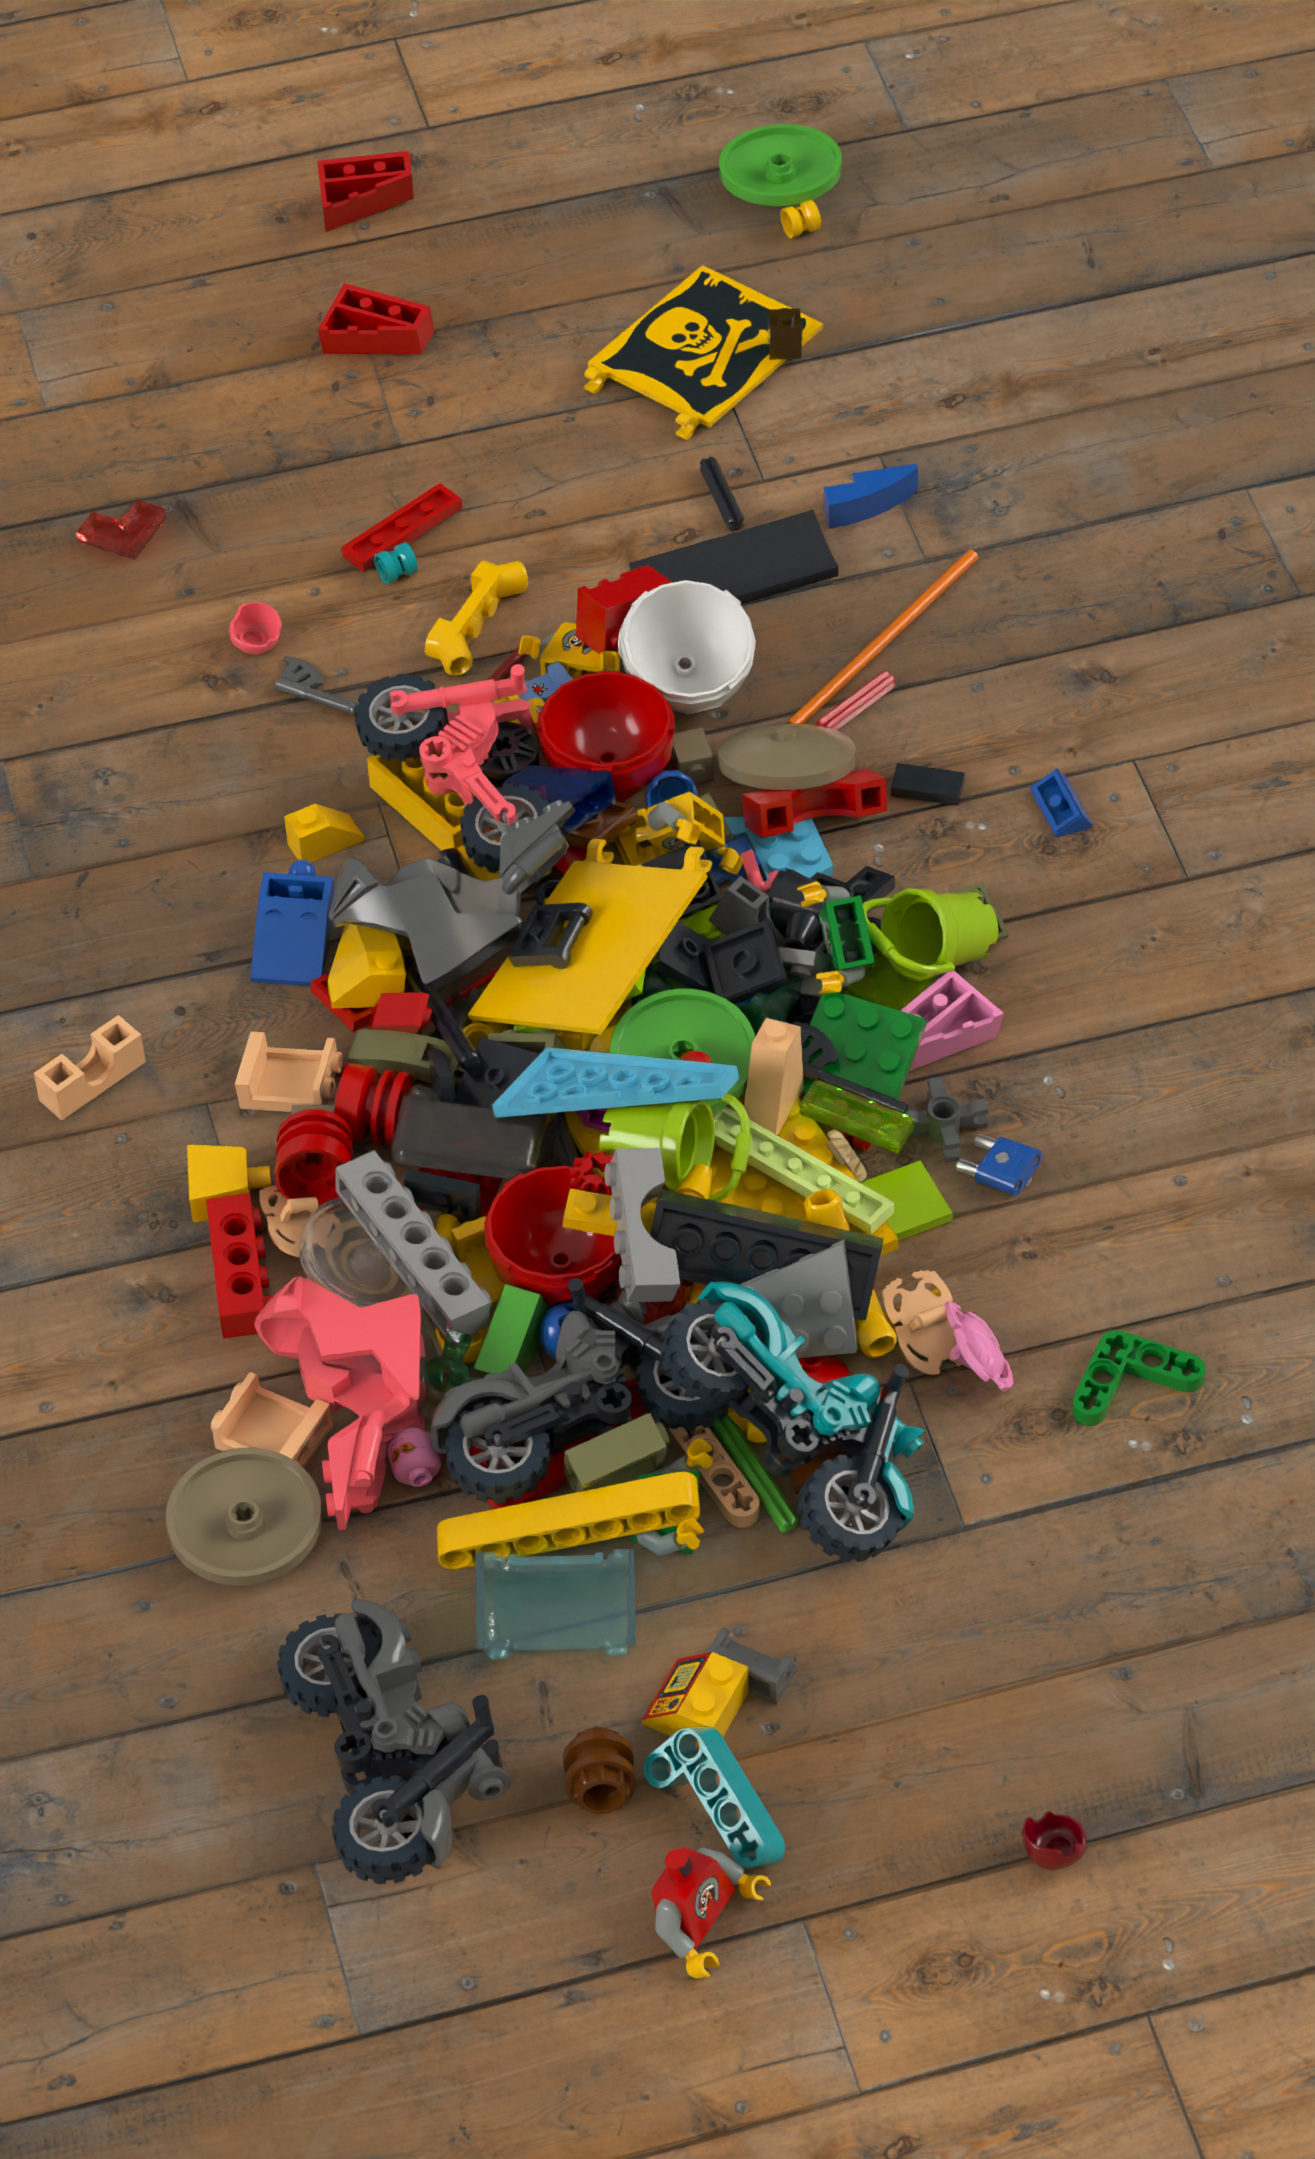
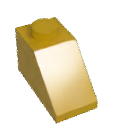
M316 803L284 816L287 843L298 860H308L312 863L365 841L364 835L349 814Z

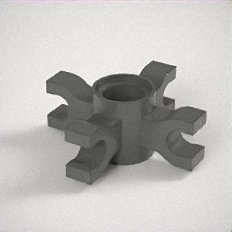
M942 1076L928 1078L930 1091H927L929 1101L927 1111L917 1112L908 1110L905 1116L899 1115L901 1139H911L920 1134L927 1133L931 1140L941 1143L945 1163L959 1161L958 1148H960V1141L958 1136L960 1128L988 1127L986 1099H978L966 1105H960L955 1098L946 1095Z

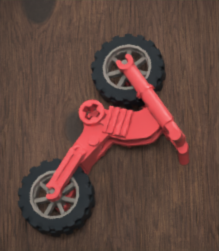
M520 664L512 666L509 679L498 681L490 679L450 687L440 686L438 689L435 688V684L432 681H424L422 676L414 674L412 677H407L406 674H397L395 678L387 676L382 678L378 684L372 683L367 687L368 691L359 696V705H355L354 708L355 723L362 745L364 747L367 746L369 753L374 756L378 754L381 759L390 761L392 758L396 759L397 762H404L406 758L413 757L414 760L421 757L422 765L425 768L424 772L428 789L438 795L456 791L466 805L464 808L465 816H461L460 826L468 857L470 859L473 857L474 863L478 867L482 868L485 866L489 872L497 873V871H500L502 837L512 831V824L528 816L533 820L543 815L542 809L549 805L548 800H543L542 794L539 791L534 790L532 792L525 785L520 784L519 787H513V784H503V787L496 789V786L492 785L480 768L484 763V759L487 760L489 758L488 752L499 732L498 723L518 719L521 725L532 732L536 730L528 701L516 699L490 703V701L498 700V698L519 695L527 691L524 682V667ZM459 704L460 711L449 713L446 709L447 705ZM424 710V711H426V712H414V711ZM381 715L388 717L387 719L378 722ZM394 726L392 731L387 730V728ZM434 752H436L438 755H441V756H440V757H437L435 754H433V755H431V754L434 753ZM441 774L443 777L448 775V777H446L445 779H442L441 777L435 778V776Z

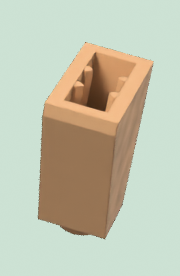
M766 1018L752 1042L744 1107L751 1121L778 1136L804 1089L800 1026Z

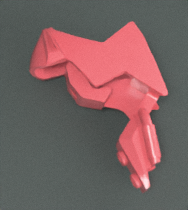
M294 1277L284 1288L271 1297L257 1315L254 1326L261 1340L274 1354L299 1360L301 1377L309 1399L315 1401L317 1398L329 1403L330 1409L334 1412L347 1407L359 1416L357 1420L328 1440L329 1460L322 1461L325 1484L332 1483L333 1493H326L328 1517L336 1516L338 1531L346 1530L351 1509L358 1508L361 1513H371L378 1505L387 1472L388 1443L394 1439V1436L399 1431L406 1428L416 1427L425 1431L426 1379L420 1380V1372L427 1370L424 1339L421 1335L419 1298L417 1294H410L374 1305L358 1307L312 1281L310 1277Z

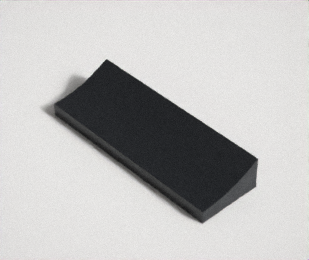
M814 510L629 563V571L649 565L673 583L687 580L711 584L723 592L727 590L741 602V605L839 576V566L826 543Z
M662 1189L659 1194L650 1234L658 1243L676 1251L680 1279L708 1285L710 1282L720 1281L739 1285L776 1268H784L798 1262L804 1256L811 1253H819L830 1248L832 1244L844 1240L854 1318L866 1320L884 1241V1238L665 1189Z

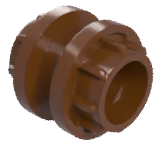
M593 1727L578 1733L575 1739L566 1746L563 1753L566 1793L582 1810L594 1814L611 1813L622 1808V1805L633 1795L637 1783L633 1767V1748L629 1741L619 1735L617 1731L605 1727Z

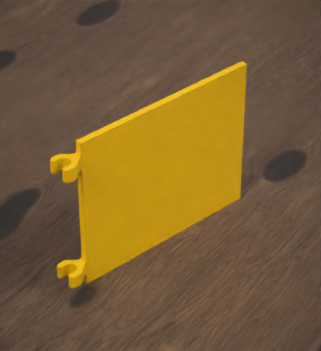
M592 839L587 846L586 859L572 863L544 904L579 902L587 904L593 911L589 923L583 925L570 952L571 960L565 969H557L551 965L514 967L507 957L468 1013L469 1018L479 1021L602 1034L632 990L635 982L638 981L707 879L706 873L710 870L712 862L711 860H700V856L704 852L703 847H689L685 853L684 867L679 870L610 864L613 861L614 854L613 852L602 851L606 844L605 839ZM569 921L565 922L553 947H557Z

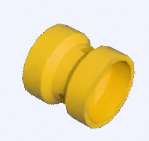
M813 200L802 202L797 208L789 206L781 209V223L786 235L790 239L800 236L806 230L813 232L821 229L820 213Z

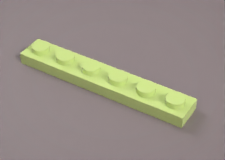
M726 1106L713 1113L715 1126L714 1144L734 1155L737 1135L741 1133V1121L737 1112ZM750 1120L752 1141L747 1163L806 1198L812 1193L823 1189H831L838 1192L842 1198L846 1221L870 1235L894 1214V1202Z

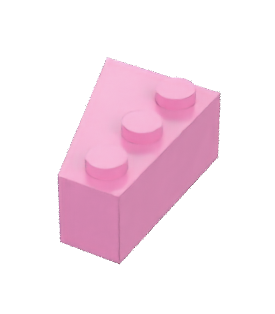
M955 971L946 973L901 1010L923 1017L927 1021V1026L909 1071L997 1038L1004 1013Z

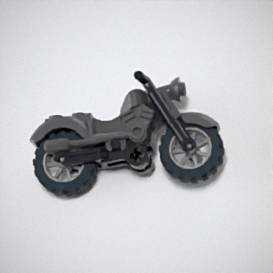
M573 1278L568 1282V1288L573 1298L572 1306L578 1311H571L563 1320L556 1348L555 1365L544 1374L526 1377L515 1362L509 1365V1370L501 1373H491L484 1378L450 1389L444 1394V1400L438 1406L433 1417L430 1435L431 1445L436 1452L447 1454V1467L451 1472V1478L455 1484L459 1483L461 1485V1491L468 1496L471 1493L476 1495V1499L479 1501L487 1502V1499L495 1500V1503H506L505 1499L513 1498L514 1501L524 1497V1493L527 1491L531 1493L538 1487V1481H543L547 1475L550 1455L562 1451L566 1445L586 1435L597 1434L600 1436L613 1430L614 1427L611 1425L607 1426V1423L624 1425L632 1421V1396L626 1387L623 1371L625 1365L637 1371L638 1398H641V1406L645 1412L650 1411L652 1418L656 1422L663 1421L671 1429L677 1430L678 1427H685V1431L696 1430V1427L702 1425L704 1428L714 1425L716 1419L721 1421L728 1415L730 1406L727 1403L718 1404V1401H713L711 1404L703 1403L701 1398L695 1396L693 1399L685 1394V1389L681 1386L677 1388L671 1381L672 1375L670 1372L666 1373L662 1364L665 1361L664 1356L660 1355V1346L664 1342L661 1338L670 1322L656 1327L654 1331L649 1330L643 1326V1314L647 1313L645 1302H627L626 1288L619 1294L616 1302L610 1305L602 1304L587 1294L580 1279ZM702 1330L711 1340V1331ZM691 1334V1345L701 1346L700 1343ZM722 1362L729 1373L735 1371L733 1367ZM516 1442H522L516 1446L510 1447L512 1444ZM472 1446L484 1450V1452L473 1456L469 1454ZM487 1461V1469L479 1464Z
M353 1599L351 1607L357 1617L347 1613H335L334 1617H327L326 1614L316 1617L315 1621L309 1623L307 1620L298 1625L299 1629L296 1632L291 1631L285 1638L286 1644L281 1645L279 1649L280 1660H277V1667L285 1694H288L289 1701L294 1706L299 1704L303 1712L311 1714L312 1711L317 1712L320 1717H329L330 1713H337L340 1719L343 1734L337 1738L334 1750L338 1764L341 1767V1776L345 1789L350 1794H346L341 1799L340 1809H335L333 1814L335 1825H332V1834L340 1860L342 1859L344 1867L350 1873L355 1871L357 1878L361 1880L373 1879L376 1884H386V1880H394V1883L405 1881L406 1876L412 1874L415 1877L422 1873V1867L426 1864L436 1869L442 1868L452 1848L453 1828L449 1806L467 1789L470 1797L475 1800L496 1799L510 1787L512 1778L502 1769L503 1762L498 1741L495 1739L488 1740L494 1735V1723L488 1697L478 1695L473 1698L472 1704L476 1721L470 1724L465 1710L453 1702L427 1710L422 1708L417 1703L418 1700L422 1699L416 1675L417 1672L422 1671L416 1649L408 1650L406 1643L412 1640L405 1618L398 1620L394 1609L388 1610L374 1602ZM307 1664L317 1666L316 1668L304 1673ZM354 1667V1670L349 1674L347 1668ZM325 1675L324 1682L316 1680ZM364 1771L367 1778L358 1781L355 1774ZM362 1828L373 1831L359 1839ZM378 1841L380 1842V1848L370 1846Z

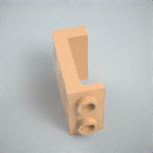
M250 1032L235 1081L240 1109L292 1112V1105H327L328 1100H333L335 1095L336 1073H341L343 1066L342 1052L337 1051L335 1038H327L324 1050L268 1047L265 1032Z
M249 1372L243 1382L236 1384L230 1401L223 1410H219L215 1414L211 1423L215 1448L218 1450L227 1451L238 1448L271 1450L291 1458L303 1468L333 1427L329 1403L316 1398L310 1408L262 1388L259 1385L258 1375Z

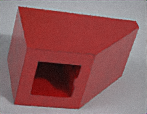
M423 992L381 993L374 1006L368 1029L402 1031L421 1035L422 1030L426 1029L432 1011V1008L426 1007L429 994Z

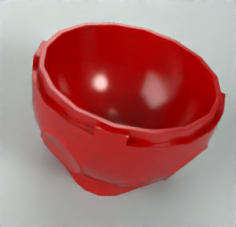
M599 671V673L584 674L562 684L546 700L542 710L538 711L537 733L540 748L551 772L565 787L623 803L648 786L650 780L661 773L671 758L675 736V714H673L668 701L654 685L634 675L620 673V671Z
M567 1165L538 1168L524 1175L520 1173L503 1184L504 1189L496 1195L484 1222L486 1247L499 1280L504 1285L507 1284L540 1294L549 1308L555 1304L573 1302L568 1288V1282L573 1278L580 1279L587 1294L599 1301L603 1292L619 1279V1269L622 1265L621 1254H616L614 1236L563 1227V1217L569 1191L573 1189L569 1179V1169H572V1167Z

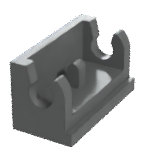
M722 1628L705 1653L714 1652L748 1666L749 1693L777 1704L796 1672V1665L792 1664L794 1658L786 1655L782 1661L769 1657L734 1642L729 1637L730 1630Z

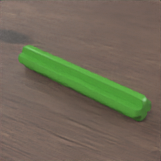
M728 1415L721 1421L716 1419L714 1425H712L713 1430L758 1495L759 1500L779 1530L783 1533L795 1530L799 1526V1517L738 1425Z

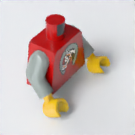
M685 1847L674 1849L666 1855V1868L652 1887L651 1894L656 1913L655 1930L680 1959L682 1957L687 1959L686 1971L689 1976L697 1979L710 1977V1974L704 1967L708 1969L717 1968L719 1960L712 1952L698 1954L696 1949L735 1893L734 1885L736 1883L739 1884V1892L743 1898L763 1900L764 1898L755 1892V1884L762 1887H771V1882L764 1875H746L743 1873L744 1867L719 1851L707 1848H698L696 1851Z

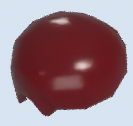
M1047 1811L1037 1821L1028 1817L1022 1829L1023 1844L1029 1859L1043 1869L1053 1871L1069 1867L1080 1860L1086 1851L1087 1836L1080 1822L1069 1815H1054L1051 1811Z

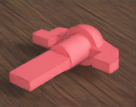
M750 849L740 853L743 858L748 882L767 894L778 871L769 873V880L764 882L754 851Z

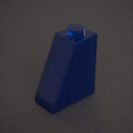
M528 765L504 781V784H513V787H519L521 784L528 786L532 792L534 790L539 791L542 794L543 800L547 799L549 804L558 800H562L563 804L570 801L575 812L560 827L561 832L567 835L616 802L611 772L606 770L591 771V769Z

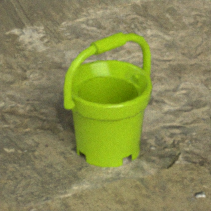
M908 888L896 893L892 898H878L862 903L870 941L888 959L897 973L907 980L920 982L943 973L952 972L956 966L978 962L987 958L990 953H986L989 945L996 944L998 938V921L991 904H983L977 898L982 897V895L977 892L935 893L933 890ZM885 907L881 920V930L868 920V910Z
M727 1093L723 1098L713 1100L728 1103L737 1112L741 1121V1133L737 1135L731 1165L732 1175L721 1191L710 1195L709 1199L714 1201H721L727 1198L737 1187L742 1173L746 1172L752 1141L750 1119L745 1107L734 1096ZM706 1100L607 1109L603 1122L611 1123L608 1135L600 1134L599 1151L603 1148L606 1154L615 1153L616 1149L660 1148L665 1185L669 1191H676L695 1164H704L710 1167L715 1141V1126L712 1109Z

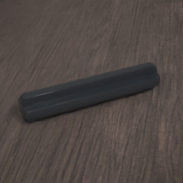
M714 457L703 458L700 461V471L727 528L731 531L743 528L744 516L717 460Z

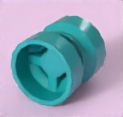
M406 542L395 546L391 552L382 551L374 555L376 570L386 585L397 581L401 575L410 576L418 572L415 554Z

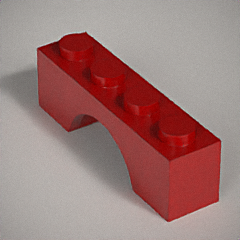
M868 768L851 771L848 775L835 782L818 787L797 790L765 789L742 794L745 828L762 838L792 832L797 823L813 817L842 815L858 818L888 811L886 778Z

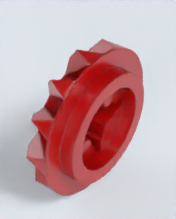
M602 1148L599 1153L592 1154L586 1151L583 1158H575L572 1169H569V1179L572 1188L612 1196L611 1186H607L602 1177L593 1174V1168H599L601 1172H605V1165L610 1163L614 1153L606 1154Z

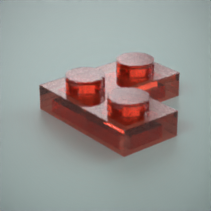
M136 500L121 520L92 511L76 532L77 540L80 543L135 560L165 521V508Z

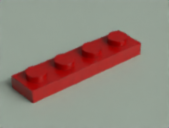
M439 483L343 545L342 556L362 572H366L375 566V554L382 551L391 552L395 546L404 542L409 544L462 509V499Z

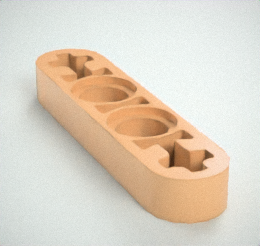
M703 1425L698 1426L696 1430L690 1431L692 1438L689 1439V1434L685 1431L684 1427H678L677 1430L667 1427L669 1440L681 1457L687 1454L689 1445L696 1439H703L712 1447V1466L708 1469H701L697 1465L696 1471H699L701 1485L727 1521L733 1526L741 1528L749 1527L756 1523L760 1516V1500L758 1495L708 1427L704 1428ZM726 1474L733 1479V1482L728 1486L722 1487L715 1485L712 1480L717 1475ZM735 1495H737V1500L742 1507H749L748 1511L744 1512L741 1508L736 1509Z

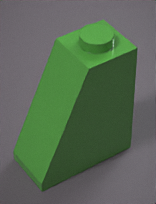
M505 1284L474 1367L481 1378L491 1373H501L509 1370V1365L515 1362L525 1374L541 1344L538 1338L539 1324L543 1314L549 1309V1306L540 1294Z

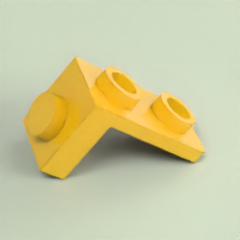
M483 1216L452 1229L451 1235L452 1242L456 1248L455 1257L460 1263L464 1262L469 1267L474 1282L479 1288H484L488 1292L492 1301V1307L498 1305L505 1285L497 1277L489 1257L484 1233L486 1217Z

